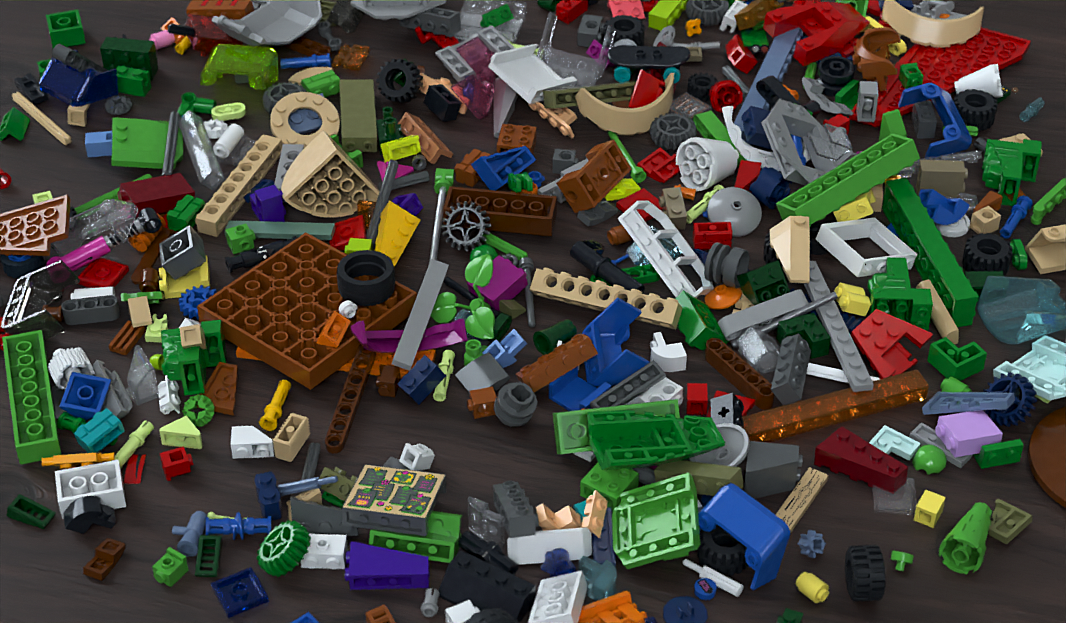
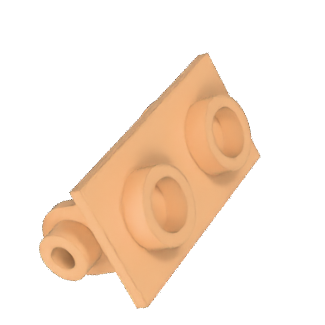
M594 490V494L586 499L584 514L587 517H583L580 528L587 527L591 533L600 538L608 501L597 490Z

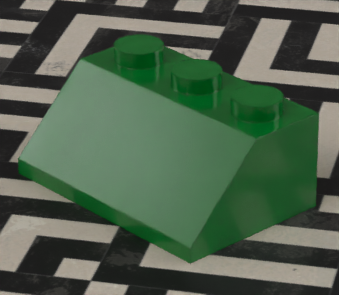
M684 290L675 298L683 308L678 322V329L686 336L685 341L688 345L704 350L706 349L707 340L711 338H718L725 344L729 342L724 337L716 318L706 303Z

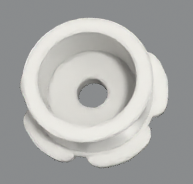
M350 300L340 304L339 314L346 318L355 316L356 304H353Z

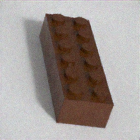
M449 186L443 207V218H449L445 212L447 211L451 214L453 212L450 209L451 206L458 209L457 203H460L463 207L464 201H467L469 207L471 202H474L475 208L478 205L482 207L480 212L483 210L487 212L484 217H490V220L485 223L491 224V228H486L485 230L552 236L557 214V196ZM469 212L470 221L480 223L479 217ZM463 213L454 219L453 224L461 221ZM466 221L462 228H470L471 225Z

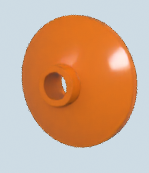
M724 284L715 286L712 291L705 295V303L711 309L728 308L737 303L741 298V288L736 289Z

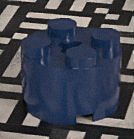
M764 167L760 171L757 180L751 184L749 190L760 203L770 209H775L773 206L789 195L791 189L788 187L789 183L792 184V181L785 180L782 173L776 169Z

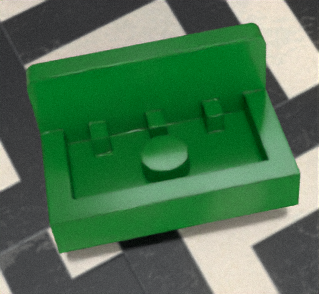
M1021 439L981 446L980 453L974 454V457L981 469L1020 462L1024 445Z

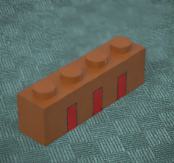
M192 0L186 8L190 23H199L202 17L212 20L214 16L219 17L221 15L226 16L229 20L242 19L255 11L252 0Z

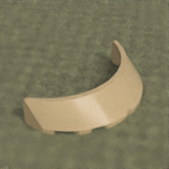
M884 0L882 19L896 30L900 36L904 35L910 38V41L913 43L932 47H950V44L959 43L961 45L974 35H978L981 29L984 7H980L974 13L962 18L943 20L920 16L905 9L895 0Z
M670 73L665 79L666 89L658 99L638 108H619L606 104L590 94L585 88H581L575 96L579 111L585 118L587 116L598 125V128L604 131L609 130L623 136L646 133L650 131L652 121L655 118H659V115L664 116L665 113L668 114L673 100L674 73Z

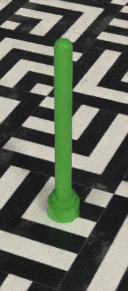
M608 130L611 140H615L632 168V179L636 183L643 182L646 178L645 171L641 167L636 166L616 133Z

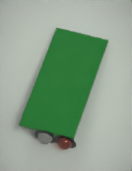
M741 30L743 45L751 46L753 54L759 52L762 54L768 53L770 48L765 30Z

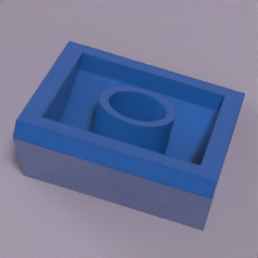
M72 372L61 400L60 408L76 418H84L85 421L93 418L97 412L102 410L112 382L111 379Z

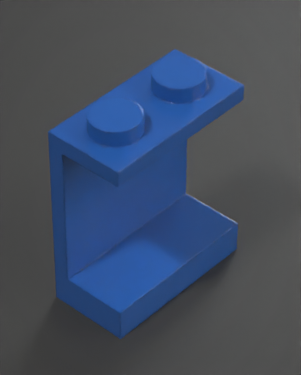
M577 366L549 384V399L568 411L581 410L583 408L591 409L590 402L611 389L612 385L604 382L600 387H594L578 377Z

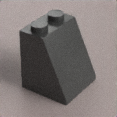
M750 441L747 453L744 492L756 499L794 490L796 481H800L801 469L797 468L802 467L803 455L799 454V446Z

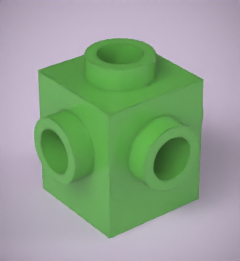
M246 223L225 229L227 244L233 254L254 248L253 240H256L253 229L250 230Z

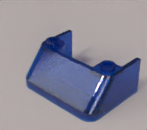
M53 57L38 81L40 90L75 107L118 95L117 69L114 68L100 73L93 68H88L80 72Z

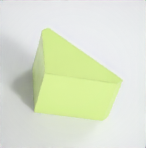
M187 416L167 424L159 430L162 445L184 446L185 448L202 449L203 447L200 431Z

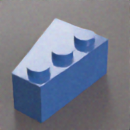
M526 146L507 150L506 152L482 156L471 165L489 190L496 191L508 182V174L520 173L536 161V159Z

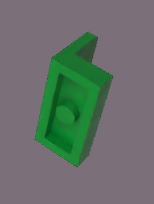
M852 79L835 95V102L844 104L852 110L858 100L859 81Z
M13 107L2 119L0 141L8 134L21 141L24 138L30 118Z

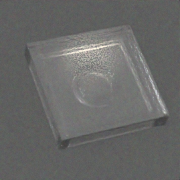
M907 478L906 483L894 493L875 485L872 486L874 513L915 515L917 501L914 478Z

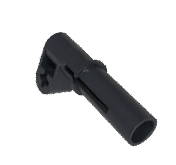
M581 240L572 246L570 256L591 270L596 278H602L611 286L614 284L624 287V290L631 291V289H637L642 294L644 293L645 286L613 264L609 257L602 256L605 247L601 243L594 240Z

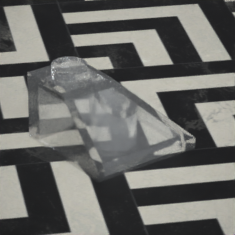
M140 345L135 346L127 377L128 388H126L130 400L133 399L137 406L159 398L155 370Z

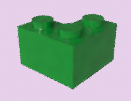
M944 337L930 344L927 361L945 378L949 379L952 376L961 381L984 370L987 352L974 341L958 348L947 337Z

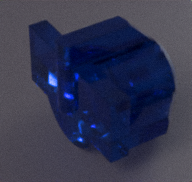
M563 548L546 552L545 561L540 567L541 570L550 573V578L576 572L575 565L571 562L568 551Z

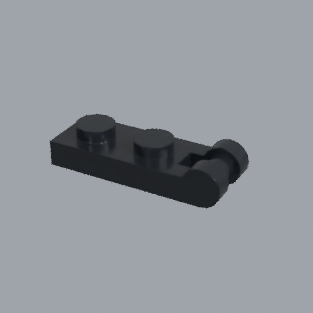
M31 73L25 74V77L14 78L16 87L23 92L32 104H40L43 101L49 100L48 94Z

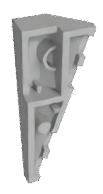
M500 77L493 82L494 138H499L502 124L508 123L519 96Z

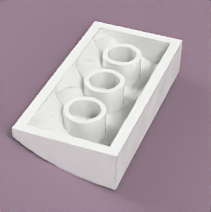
M583 571L541 580L528 623H578L588 587Z

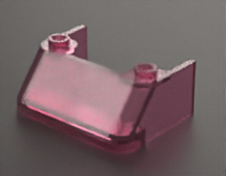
M477 36L456 48V51L476 72V77L472 74L452 85L451 89L479 120H482L488 116L495 91L496 73L488 67L491 57L495 53L491 52Z

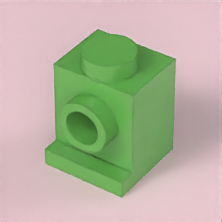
M171 547L152 566L154 578L159 583H164L170 587L189 571L186 556Z

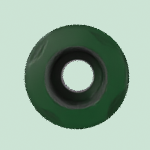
M569 319L560 321L551 327L535 332L533 335L534 345L541 354H549L557 347L558 340L562 341V344L568 342L577 334V329Z

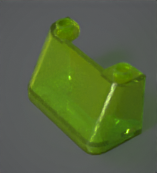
M219 44L213 48L201 72L200 83L201 85H213L217 78L223 77V73L248 75L251 87L265 90L278 81L277 52L270 47Z

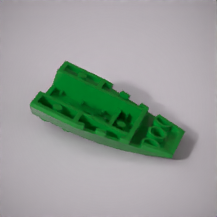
M633 410L588 412L587 414L590 446L601 470L663 465L698 456L725 446V441L713 419L708 417L684 415V419L675 418L674 414H666L665 417L654 416L653 412H645L644 415L635 414Z

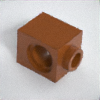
M493 387L469 391L470 399H467L468 411H472L474 419L496 415L493 406L497 397Z

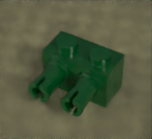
M389 106L384 107L383 119L376 120L380 154H383L380 144L403 138L401 124H397V119L393 118V108Z

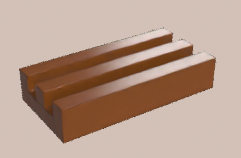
M128 320L109 344V350L127 356L145 333V326L133 327L132 322Z

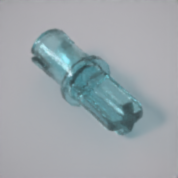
M1038 98L1033 103H1029L1026 109L1019 114V118L1023 122L1029 121L1032 116L1039 113V109L1045 105V101L1042 98Z

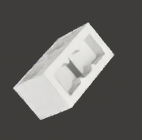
M664 378L639 398V403L678 399V406H680L683 401V387L668 378Z

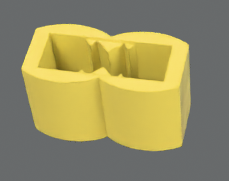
M840 282L834 292L837 294L838 298L836 301L839 303L841 310L866 317L871 301L868 296H865L864 289Z

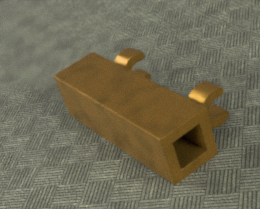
M777 0L752 1L734 15L739 31L754 27L760 21L765 20L766 13L780 8L784 5V2L778 3Z

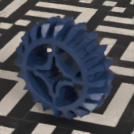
M1008 372L1007 376L1001 373L1000 379L994 377L995 382L993 384L988 382L989 389H983L984 392L1014 393L1015 401L1008 409L985 411L990 416V419L993 422H997L1000 426L1003 424L1007 427H1010L1011 424L1018 426V420L1025 422V416L1031 417L1029 411L1036 410L1032 403L1038 402L1034 397L1037 394L1033 389L1034 385L1029 382V379L1022 377L1019 373L1014 375L1012 372ZM1020 388L1022 390V400L1019 399Z

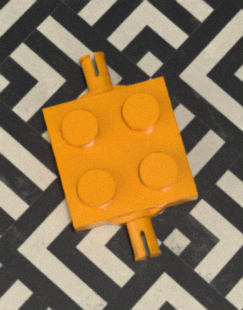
M114 453L55 455L49 458H42V466L55 465L64 470L115 460Z

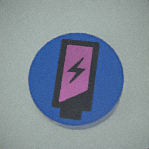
M709 578L697 580L694 587L695 595L702 600L712 599L716 595V583Z

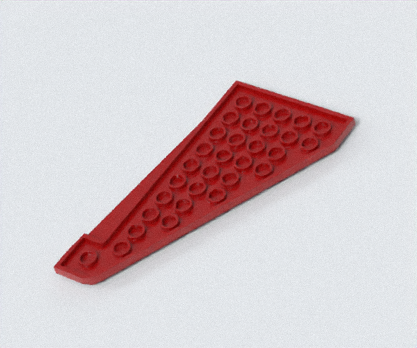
M981 27L977 36L974 35L961 45L956 43L950 44V47H932L915 43L894 65L897 68V74L888 75L886 91H879L878 86L875 122L857 121V104L851 110L854 113L852 116H849V119L871 125L872 127H880L883 113L898 109L901 116L912 112L913 104L900 108L898 106L902 92L905 89L899 80L900 66L902 64L917 62L918 68L923 75L922 84L934 83L950 94L956 91L955 81H959L962 77L989 65L998 64V69L1001 70L1022 60L1030 47L1031 41Z

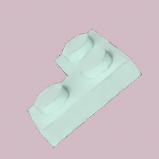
M885 425L869 442L888 455L890 452H893L909 461L920 448L919 442Z

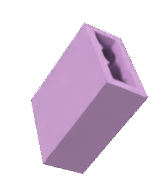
M984 410L939 416L935 428L937 437L942 440L954 457L980 453L981 446L1000 443L1003 434Z

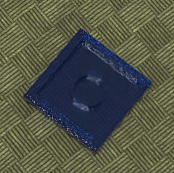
M252 567L211 583V588L228 618L269 602V597Z

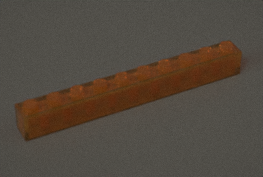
M917 369L872 381L874 385L873 390L853 392L850 387L742 416L744 421L743 429L746 431L750 441L770 443L926 400L929 385Z

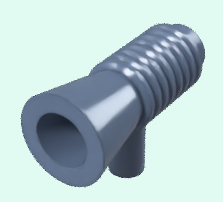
M196 511L192 514L187 527L173 526L172 534L184 535L177 544V549L185 556H195L198 552L199 535L203 534L206 527L207 515L204 512Z

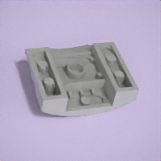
M491 25L463 42L443 48L435 52V54L460 85H465V76L468 75L476 77L481 83L496 77L497 74L488 67L491 57L495 53L515 49V47Z

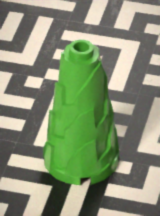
M975 503L942 541L939 548V556H943V564L949 569L958 573L968 574L969 570H974V573L980 568L984 560L985 542L991 525L992 510L987 504Z

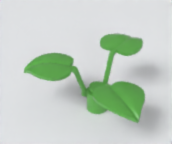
M490 254L473 259L465 270V278L469 283H474L473 288L479 298L472 300L470 306L456 303V296L453 293L444 292L439 294L431 313V317L440 324L451 322L456 316V307L472 311L473 315L469 316L465 321L467 332L479 339H494V313L491 310V306L484 301L485 298L477 288V285L485 287L492 278L493 260Z

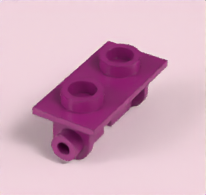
M594 39L586 54L605 69L608 66H616L607 57L609 50Z

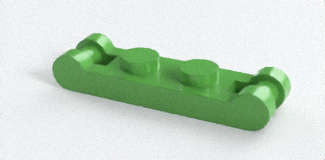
M1063 178L1034 205V214L1031 216L1032 224H1041L1042 218L1048 212L1050 213L1056 204H1060L1063 199H1066V178Z

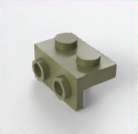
M337 466L335 469L324 467L320 479L337 476L338 481L321 485V489L346 501L358 477L354 475L352 477L347 476V471Z

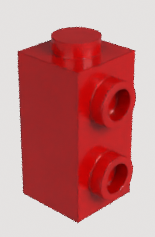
M562 0L556 5V19L567 24L571 23L588 10V0Z

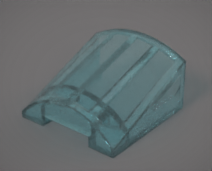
M987 277L976 307L984 325L998 340L1016 345L1066 329V301L1059 296L1061 288L1051 279Z

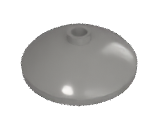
M727 187L717 191L711 197L707 207V214L710 222H731L732 237H741L752 233L758 227L762 210L756 197L747 190L738 187Z
M731 423L719 424L716 427L725 441V446L690 458L692 462L737 467L749 451L750 440L742 427Z

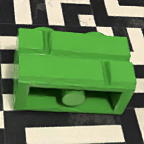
M329 70L310 78L302 79L301 84L307 92L323 93L325 98L339 93L340 78L335 75L333 70Z

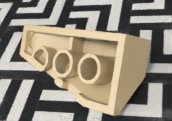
M789 216L770 229V246L774 248L777 259H780L783 265L782 268L790 283L809 284V217Z

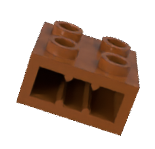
M502 124L497 142V153L526 146L533 155L537 141V127Z

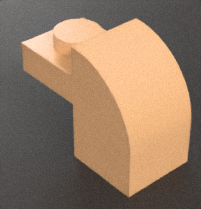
M543 503L536 507L538 524L542 527L543 531L580 528L582 524L580 515L569 505L556 513H553Z

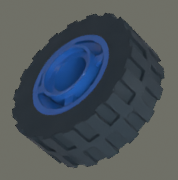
M4 254L0 256L4 273L13 278L35 275L41 271L45 264L43 256H6Z

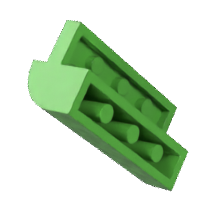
M432 511L428 520L429 532L427 536L371 529L369 545L427 556L431 561L450 563L459 551L458 541L462 535L460 534L462 515Z

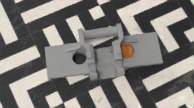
M922 0V3L914 5V8L911 10L915 14L933 19L948 20L968 16L951 12L954 9V2Z

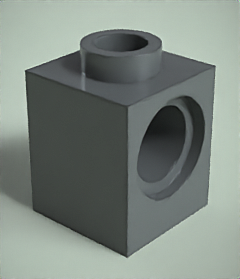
M555 149L553 173L561 174V171L579 163L575 150Z

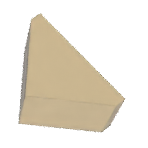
M147 296L128 299V311L132 326L151 325L152 319Z

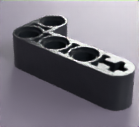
M772 75L756 83L758 93L772 108L779 99L801 105L779 80ZM814 100L801 105L806 110L812 111V116L815 119L821 111L819 103Z

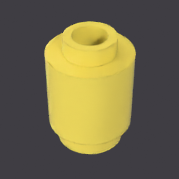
M803 572L798 577L796 586L801 593L815 603L826 600L829 595V586L813 573Z

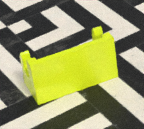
M410 135L380 144L384 162L401 159L421 152L419 135Z

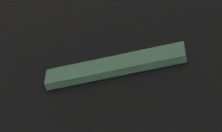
M229 220L226 227L228 229L246 223L250 230L253 229L256 238L292 239L293 236L298 238L306 232L319 240H332L336 229L335 223Z

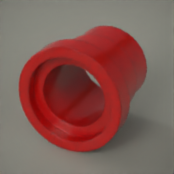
M0 169V176H2L0 178V189H5L11 184V177L7 172Z

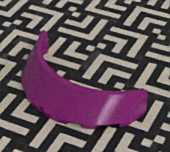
M464 319L425 329L418 351L432 350L466 342L467 334ZM358 321L351 326V332L366 350L377 353H395L404 331H366L364 321Z

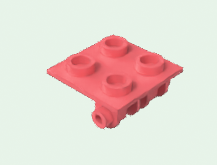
M608 0L607 6L608 9H611L613 17L630 15L638 18V20L645 19L641 0Z

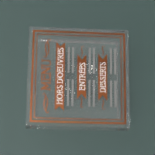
M686 92L672 101L668 114H672V112L673 114L680 113L681 116L686 115L687 118H691L693 121L694 115L711 111V106Z

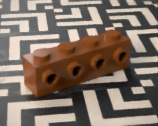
M578 334L572 337L571 341L566 344L557 346L551 353L539 357L533 364L524 366L515 375L519 382L521 381V383L528 385L533 392H536L597 355L598 352L589 336Z

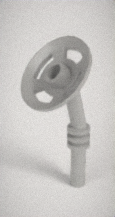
M673 26L665 27L653 43V46H657L659 42H662L666 46L701 47V50L720 48V42H698V44L697 42L694 44L693 42L691 44L674 43L675 28Z

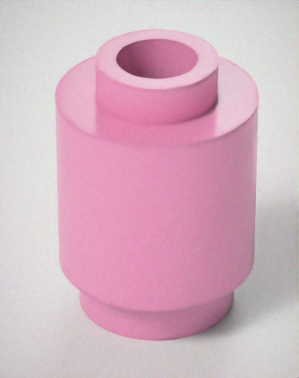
M164 30L151 34L149 41H154L155 49L159 50L175 43L174 34Z

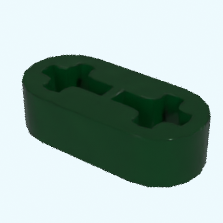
M499 314L494 323V339H487V341L493 342L495 339L500 341L511 326V315Z

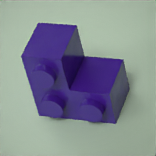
M275 184L255 190V193L250 194L251 209L259 221L285 222L284 215H286V210L282 202L284 201L282 198L283 192L279 191Z

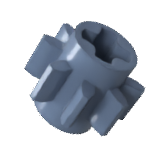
M808 530L807 534H801L799 543H797L801 548V554H808V557L812 558L816 557V553L823 554L822 550L824 545H826L822 539L823 534L816 533L813 530Z

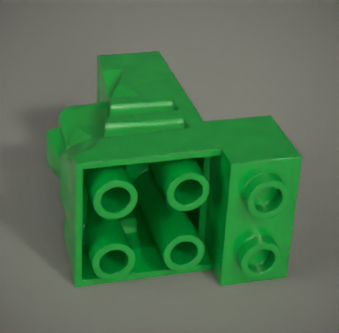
M987 139L982 163V170H984L982 181L985 182L986 187L997 189V193L1003 196L1001 205H1016L1021 180L1035 182L1041 157L1042 141L1023 139V143ZM1005 185H1006V193H1007V194H1012V193H1013V201H1011V200L1007 197V195L1004 193V187H1005Z
M887 257L885 273H876L872 276V279L868 280L867 289L870 293L869 299L871 301L869 315L878 309L928 331L933 308L931 289L911 288L906 258Z
M221 320L201 322L206 342V349L203 350L200 346L183 349L180 328L161 330L164 358L161 366L163 375H167L170 381L182 380L184 395L205 393L206 367L217 366L219 362L226 363L227 352Z

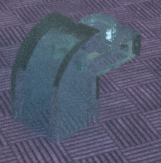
M583 556L579 560V571L582 570L585 579L589 580L587 596L599 601L615 595L617 587V570L615 566L607 559L601 565L597 561Z

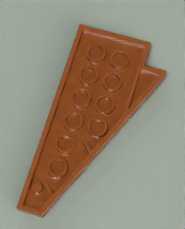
M60 196L0 214V254L6 256H49L51 243L68 238L71 201L69 196Z

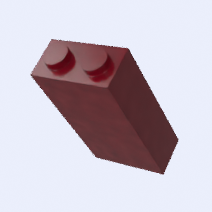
M181 173L120 183V190L117 193L119 201L124 204L126 211L133 218H137L140 211L145 208H153L156 213L169 212L176 207L178 200H182L187 194L195 197V191Z

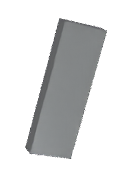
M922 422L909 435V438L919 442L922 446L927 444L937 446L943 450L947 461L959 468H962L973 456L972 454L954 457L942 440L937 437L935 430Z

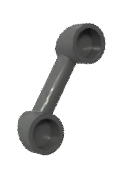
M323 21L317 25L320 36L327 39L331 51H336L343 47L341 39L332 37L329 22Z

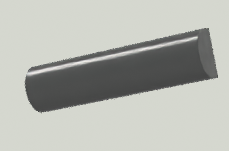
M653 360L591 401L590 408L625 405L666 378V373Z

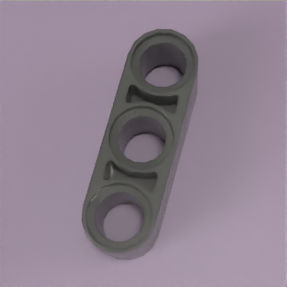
M113 295L70 299L64 301L61 305L64 321L68 325L113 321L120 317L118 300Z

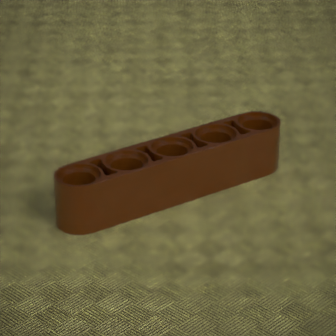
M718 338L707 340L705 360L747 398L755 399V405L762 410L771 409L774 404L775 395L771 390L772 384L722 340Z

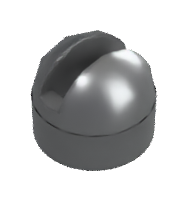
M416 155L412 160L413 168L423 170L426 167L425 157Z

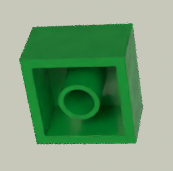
M79 10L46 15L53 49L57 44L67 47L86 43Z

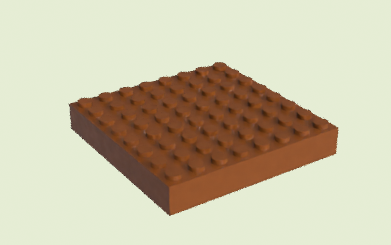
M305 232L197 306L200 323L203 321L221 320L223 335L226 340L311 390L355 357L360 342L351 332L353 324L358 321H364L366 331L392 330L410 316L417 292L395 281L394 293L385 302L373 306H357L355 316L347 318L351 323L337 348L317 344L316 341L329 317L334 311L339 313V306L345 301L338 290L337 267L340 260L347 256V254ZM363 275L356 277L354 279L360 281H368L379 277L372 275Z

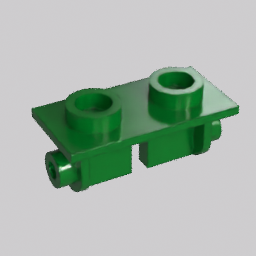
M508 4L481 15L483 19L480 21V25L485 28L491 25L496 27L514 19Z

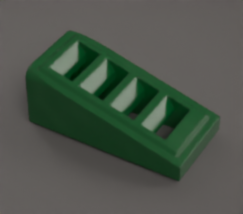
M18 494L7 507V517L41 529H45L56 515V512L21 494ZM43 515L47 516L44 521L40 520Z
M199 535L195 577H217L222 550L221 536ZM205 547H215V549H205ZM204 554H214V556H203V555H204ZM202 561H214V563H202ZM201 567L213 568V571L201 570Z

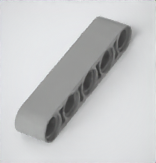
M801 289L727 315L718 321V325L726 340L730 341L743 336V333L749 330L754 331L809 304Z

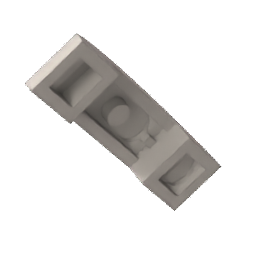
M807 77L802 78L803 86L809 98L817 101L821 109L845 116L853 115L854 112L844 104L831 102L822 94L825 87L817 80Z

